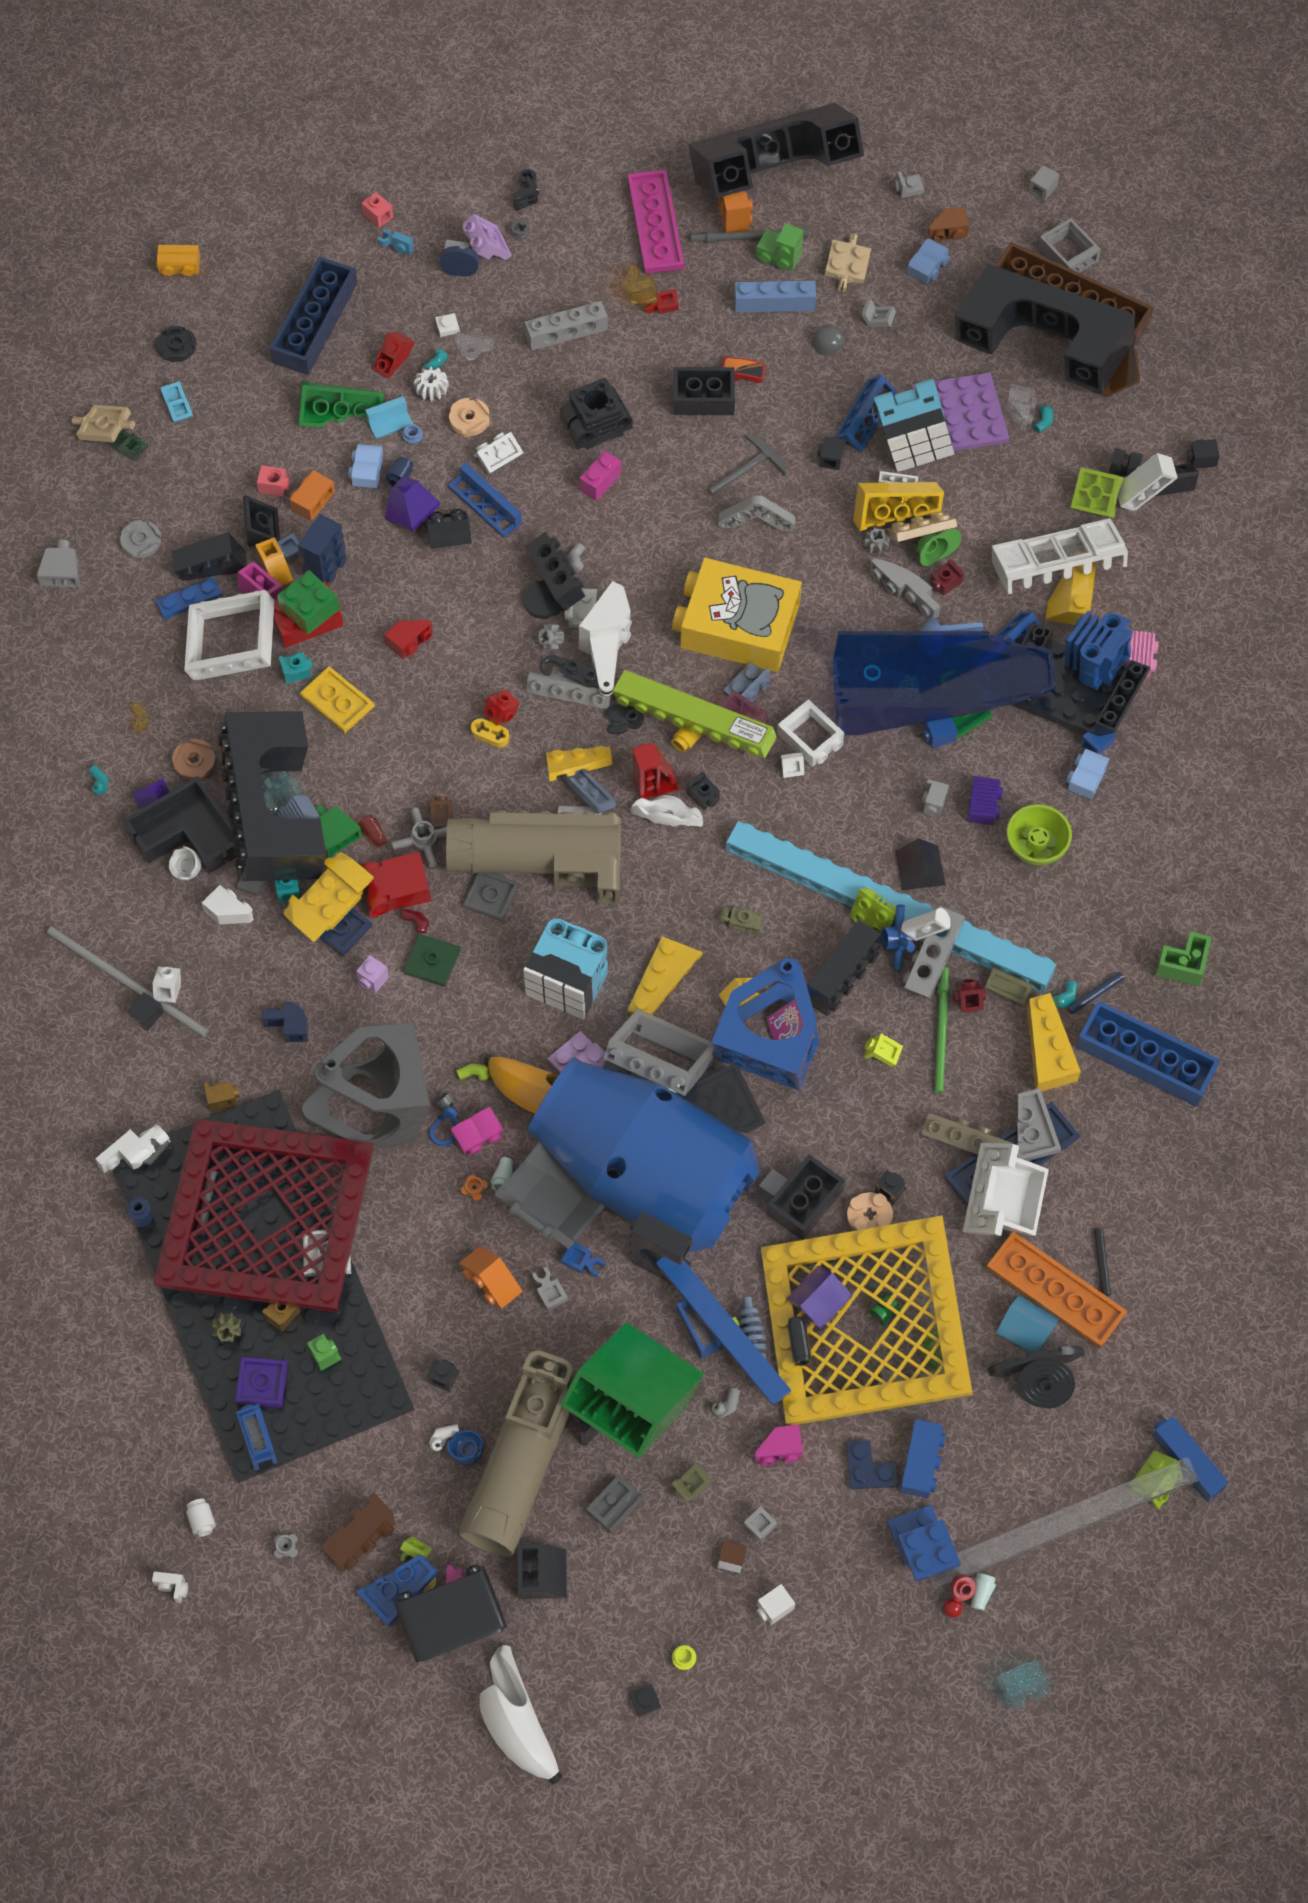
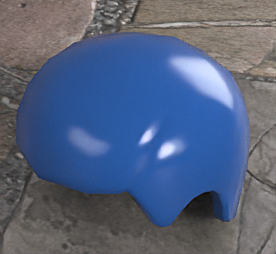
M464 1430L455 1433L452 1440L447 1442V1449L449 1455L456 1463L466 1466L476 1463L481 1458L485 1450L483 1438L476 1431ZM467 1445L466 1455H465L464 1452H463V1449H464V1447Z

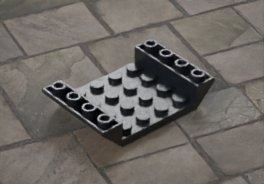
M1033 623L998 683L997 688L1016 708L1084 734L1090 732L1097 736L1115 733L1149 673L1150 667L1130 660L1126 668L1121 667L1117 671L1116 678L1111 686L1102 683L1099 689L1096 690L1080 681L1079 668L1077 671L1074 670L1073 662L1069 667L1065 666L1066 656H1064L1066 645L1052 640L1053 630Z

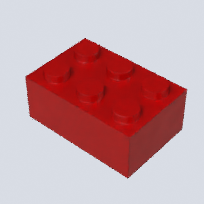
M278 599L274 600L273 624L284 648L343 627L342 614L338 610L307 635L280 609Z

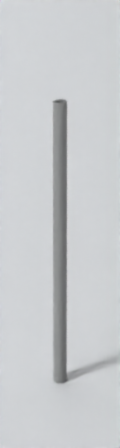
M52 926L48 929V935L140 996L145 992L153 998L152 992ZM158 1001L162 1004L163 1010L202 1037H205L209 1032L208 1029L169 1003Z

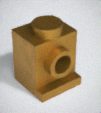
M218 1082L209 1087L208 1083L204 1084L210 1112L237 1106L236 1098H240L237 1085L232 1086V1082Z
M271 1303L262 1311L264 1319L283 1332L289 1323L300 1313L299 1307L286 1304L284 1310H278L282 1305Z

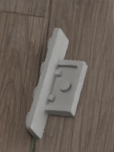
M554 666L550 676L532 672L528 674L526 688L528 693L607 709L610 705L611 695H601L598 687H585L565 676L559 667Z

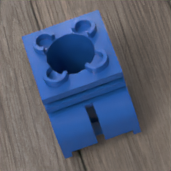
M1087 611L1083 617L1077 620L1076 628L1073 632H1069L1066 636L1065 666L1069 667L1073 662V669L1077 671L1079 668L1080 681L1098 690L1102 683L1111 686L1116 678L1117 671L1131 657L1130 640L1133 637V631L1127 628L1131 620L1121 615L1108 613L1099 622V615L1095 614L1091 619L1092 612Z

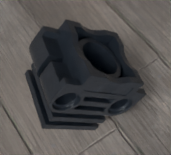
M606 377L569 391L570 401L560 408V420L569 430L577 450L583 447L588 450L604 442L624 435V431L633 428V419L623 404L617 390L609 384Z

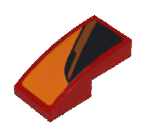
M724 357L722 359L721 367H735V381H740L743 378L755 383H762L765 363L738 357Z

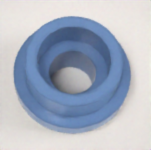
M410 424L405 427L402 436L405 442L416 444L422 440L423 432L419 426Z

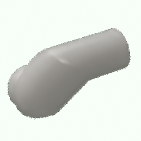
M576 543L567 555L569 559L567 562L573 566L576 572L581 571L584 567L583 563L580 562L579 556L585 548L580 543Z
M729 1388L727 1400L719 1404L717 1402L713 1404L712 1412L716 1417L723 1418L736 1411L740 1390Z

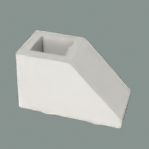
M221 885L202 902L204 912L218 924L251 923L254 920L253 910L250 905L244 901L241 903L232 890L224 889Z

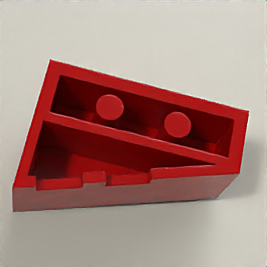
M654 743L641 744L633 748V781L639 798L648 799L681 790L673 767Z

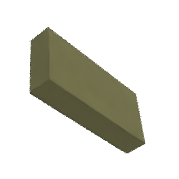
M993 967L984 988L1025 1006L1034 984Z

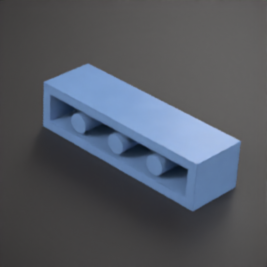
M815 281L735 282V312L815 311Z

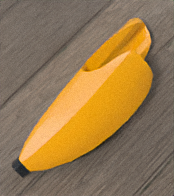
M487 1054L484 1058V1064L488 1066L489 1074L496 1087L511 1101L534 1114L558 1075L514 1059L495 1057L492 1054Z

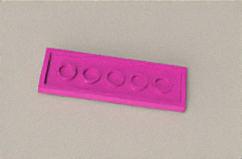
M658 170L627 174L645 274L684 269V260L667 171Z

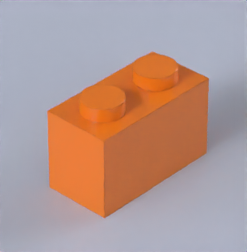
M313 470L309 476L303 479L297 491L294 490L290 495L291 510L312 521L335 493L334 481Z

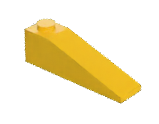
M1076 552L1075 555H1080L1084 553ZM1096 561L1092 562V571L1089 574H1084L1082 565L1072 567V576L1069 579H1065L1062 576L1048 600L1045 620L1076 625L1077 620L1083 617L1087 611H1090Z

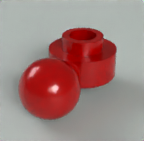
M959 1574L952 1579L950 1591L953 1597L948 1599L943 1605V1611L948 1617H958L963 1609L961 1601L968 1600L974 1595L976 1585L973 1579L965 1574ZM967 1586V1589L962 1592L963 1587Z

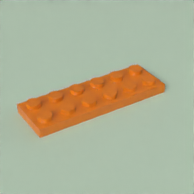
M1014 1231L986 1267L991 1273L1059 1319L1099 1349L1102 1348L1128 1312Z

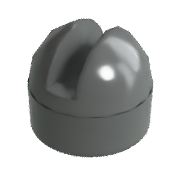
M446 1092L435 1101V1104L443 1111L446 1106L453 1108L455 1100L449 1092Z

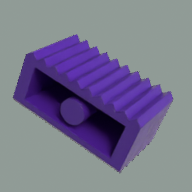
M974 776L968 822L994 825L995 818L999 819L1001 806H997V799L1001 800L1003 787H999L1000 779Z

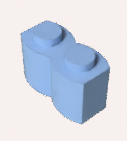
M358 444L357 449L353 450L352 462L354 464L353 467H349L348 478L352 479V486L377 488L383 459L382 446Z
M1085 749L1083 755L1079 753L1074 764L1077 768L1075 771H1070L1066 780L1069 783L1068 790L1092 800L1110 758Z

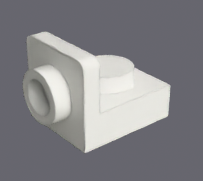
M162 1572L153 1573L152 1582L155 1586H158V1590L171 1592L172 1588H175L174 1600L176 1603H181L182 1597L187 1596L188 1583L185 1582L183 1575Z

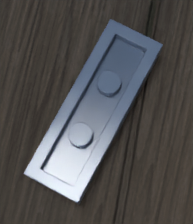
M577 770L575 775L569 777L566 774H562V779L597 814L616 806V800L586 770Z

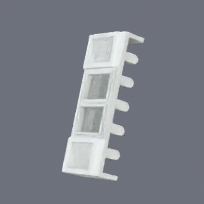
M1111 518L1083 524L1081 527L992 546V564L1007 594H1012V581L1022 579L1023 586L1030 588L1032 586V576L1042 574L1044 583L1048 584L1052 581V571L1062 569L1063 577L1069 579L1072 576L1073 566L1082 565L1084 574H1089L1092 571V562L1101 560L1103 568L1108 570L1111 568L1112 557L1116 556L1121 565L1127 567L1128 550Z

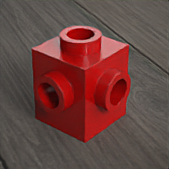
M503 690L497 694H491L486 699V705L482 713L498 726L504 722L508 723L513 719L520 702L507 690Z

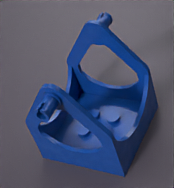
M793 958L782 959L734 989L729 996L711 1043L717 1060L729 1065L737 1063L740 1069L800 1091L819 1045V1036L816 1029V1017L799 962ZM779 982L773 987L769 988L765 992L755 997L754 999L739 1007L740 1003L745 999L749 998L750 996L754 995L755 993L759 992L765 987L771 985L772 983ZM794 999L803 1022L800 1034L783 1040L763 1038L753 1033L744 1025L746 1019L778 1000L789 1003Z

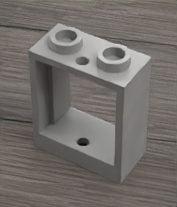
M1072 218L1065 222H1060L1050 231H1045L1040 236L1038 249L1048 259L1078 273L1098 262L1101 249ZM1066 236H1069L1083 250L1081 254L1069 261L1052 246Z

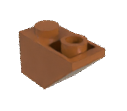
M965 207L945 209L929 226L928 238L941 242L944 239L954 238L955 240H960L967 237L969 223Z

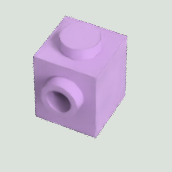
M371 955L368 956L356 971L358 983L364 989H370L374 993L389 978L388 967Z

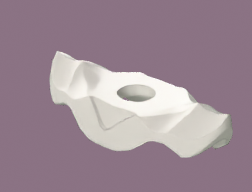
M662 795L653 800L639 798L630 808V814L647 818L654 823L670 826L686 825L701 827L703 825V817L697 807H687L682 800L674 796Z

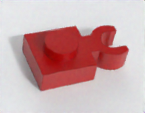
M676 289L656 293L657 298H643L644 304H651L644 307L645 313H653L655 310H659V313L662 314L679 310Z

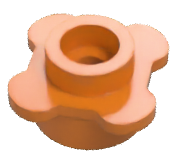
M470 1175L467 1177L465 1186L461 1188V1192L463 1195H469L475 1201H478L482 1198L481 1194L488 1188V1183L475 1175Z

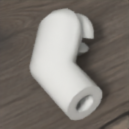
M458 1424L436 1429L429 1441L430 1448L434 1451L442 1450L447 1439L454 1437L455 1433L459 1432Z

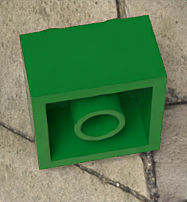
M310 570L277 595L280 609L307 635L339 610L337 595Z

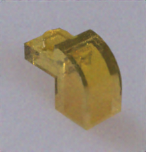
M636 264L629 265L626 281L621 282V286L629 301L637 306L658 302V287L652 275L642 276Z

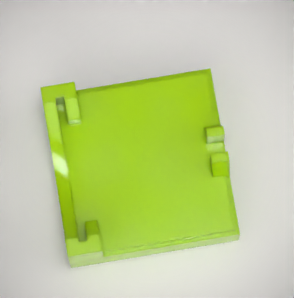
M1081 467L1071 508L1114 518L1117 496L1124 482V477Z

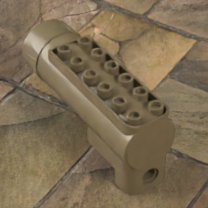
M504 810L490 812L489 819L448 818L446 839L447 872L473 874H554V887L598 888V903L616 904L620 901L621 818L615 813H605L604 815H595L592 812H584L582 814H573L572 812L551 814L548 811H541L539 813H529L528 811L508 813Z
M538 1350L531 1352L526 1358L522 1368L523 1376L476 1491L467 1506L458 1535L472 1546L503 1557H511L514 1554L570 1414V1411L562 1407L561 1403L575 1377L572 1374V1366L565 1359Z

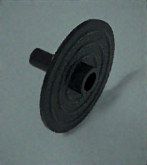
M1040 1358L1031 1361L1022 1369L1018 1379V1387L1022 1397L1028 1403L1036 1407L1050 1409L1063 1405L1071 1398L1075 1389V1379L1069 1367L1061 1361L1052 1358Z

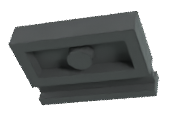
M617 1475L586 1508V1512L612 1534L644 1500V1497L636 1492L620 1475Z

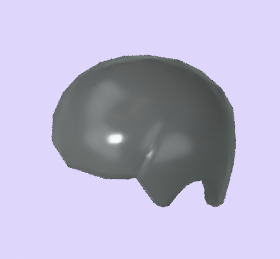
M824 325L817 330L813 340V347L821 355H836L845 343L844 334L833 325Z

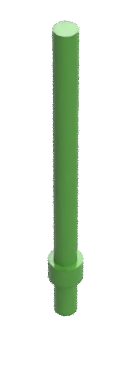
M944 967L940 983L937 984L939 1007L935 1093H943L947 1005L951 989L949 984V968Z

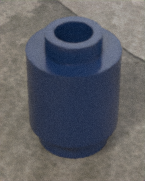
M399 457L392 464L386 474V479L390 486L393 487L404 476L409 477L411 475L413 463L408 458Z
M134 1198L128 1203L127 1213L133 1225L144 1227L152 1221L153 1213L147 1200L144 1198Z

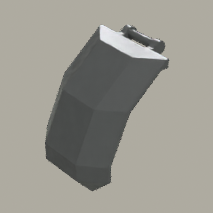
M540 1142L495 1193V1196L511 1207L508 1212L513 1217L517 1216L538 1231L543 1239L547 1240L549 1236H552L568 1249L573 1246L605 1207V1205L590 1197Z

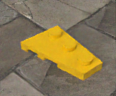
M597 746L589 749L575 748L567 751L554 750L546 752L549 781L557 780L556 776L566 774L567 777L575 775L577 770L591 771L612 765L610 747Z

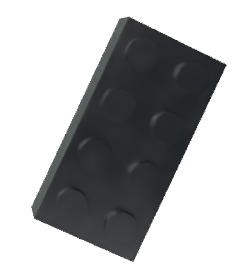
M857 921L808 983L807 989L813 1008L825 1016H828L831 1011L835 1013L842 1003L840 1001L844 995L848 996L854 988L853 983L856 979L861 980L867 971L866 966L869 963L873 964L880 954L878 950L881 946V943H879L881 934L862 921Z

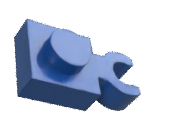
M574 1243L570 1249H567L561 1260V1264L581 1274L584 1268L588 1269L589 1274L593 1277L599 1276V1272L594 1270L593 1266L600 1265L604 1267L605 1262L601 1258L592 1259V1251L577 1243Z

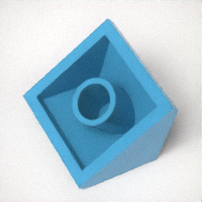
M1018 1296L1009 1307L996 1334L1027 1352H1033L1042 1349L1059 1319L1023 1297Z

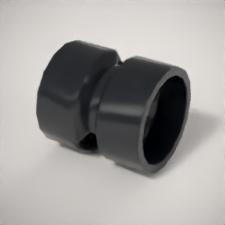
M1115 448L1109 474L1117 476L1124 474L1127 477L1141 465L1143 454L1136 452L1127 454L1126 450ZM1122 459L1128 460L1126 469L1120 467Z

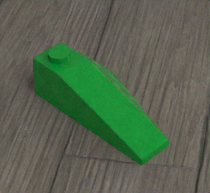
M300 381L298 425L323 427L326 426V422L337 420L338 423L344 422V418L352 416L357 418L366 417V409L383 404L384 392Z

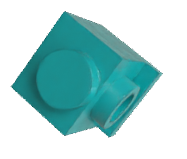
M304 652L284 658L283 656L279 657L280 667L286 684L311 677L310 670L313 669L310 657L305 658Z
M275 880L279 903L289 902L292 895L297 899L301 898L298 880Z

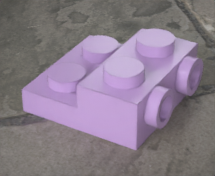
M476 214L471 215L462 223L465 235L470 240V245L478 256L490 259L494 255L504 260L512 256L497 225Z
M579 1031L548 1057L547 1061L559 1074L573 1057L582 1062L603 1067L605 1051L596 1042L593 1044Z

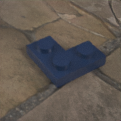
M870 1440L847 1441L850 1490L894 1488L898 1486L896 1462L872 1463Z

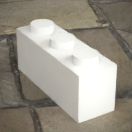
M1156 453L1125 477L1117 496L1120 507L1132 511L1137 510L1175 481L1177 474L1172 457Z

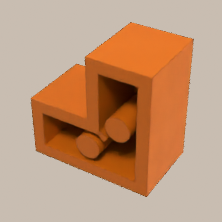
M746 191L718 198V206L725 232L749 231V224L752 223L750 211H753L752 200L748 199Z
M482 1246L477 1247L459 1262L463 1268L462 1275L468 1282L471 1283L473 1281L479 1289H483L485 1292L483 1297L491 1306L496 1305L503 1309L523 1292L502 1259Z

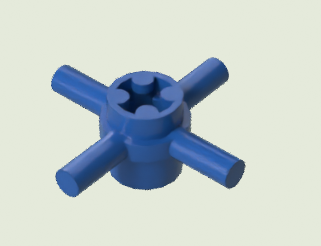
M902 904L896 905L895 925L883 927L881 931L883 948L894 949V970H902L903 950L906 949L911 952L915 949L913 939L901 931L905 917V905Z

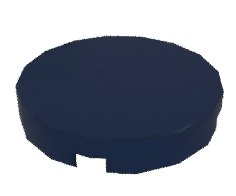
M451 246L442 250L439 257V266L449 275L468 277L475 274L478 270L479 258L469 248L460 249V246Z

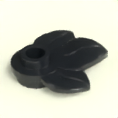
M612 705L605 710L606 716L612 721L607 728V732L610 734H623L629 728L634 730L643 725V713L637 711L632 706Z

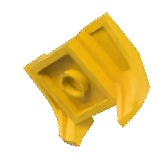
M342 852L336 854L333 858L325 860L324 866L327 870L300 899L292 895L289 899V905L284 911V915L313 942L326 930H332L362 898V891L374 879L356 861Z

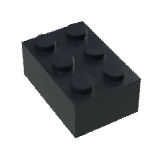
M673 367V415H734L735 367Z
M808 1154L767 1204L766 1214L799 1239L804 1240L844 1191L846 1180Z

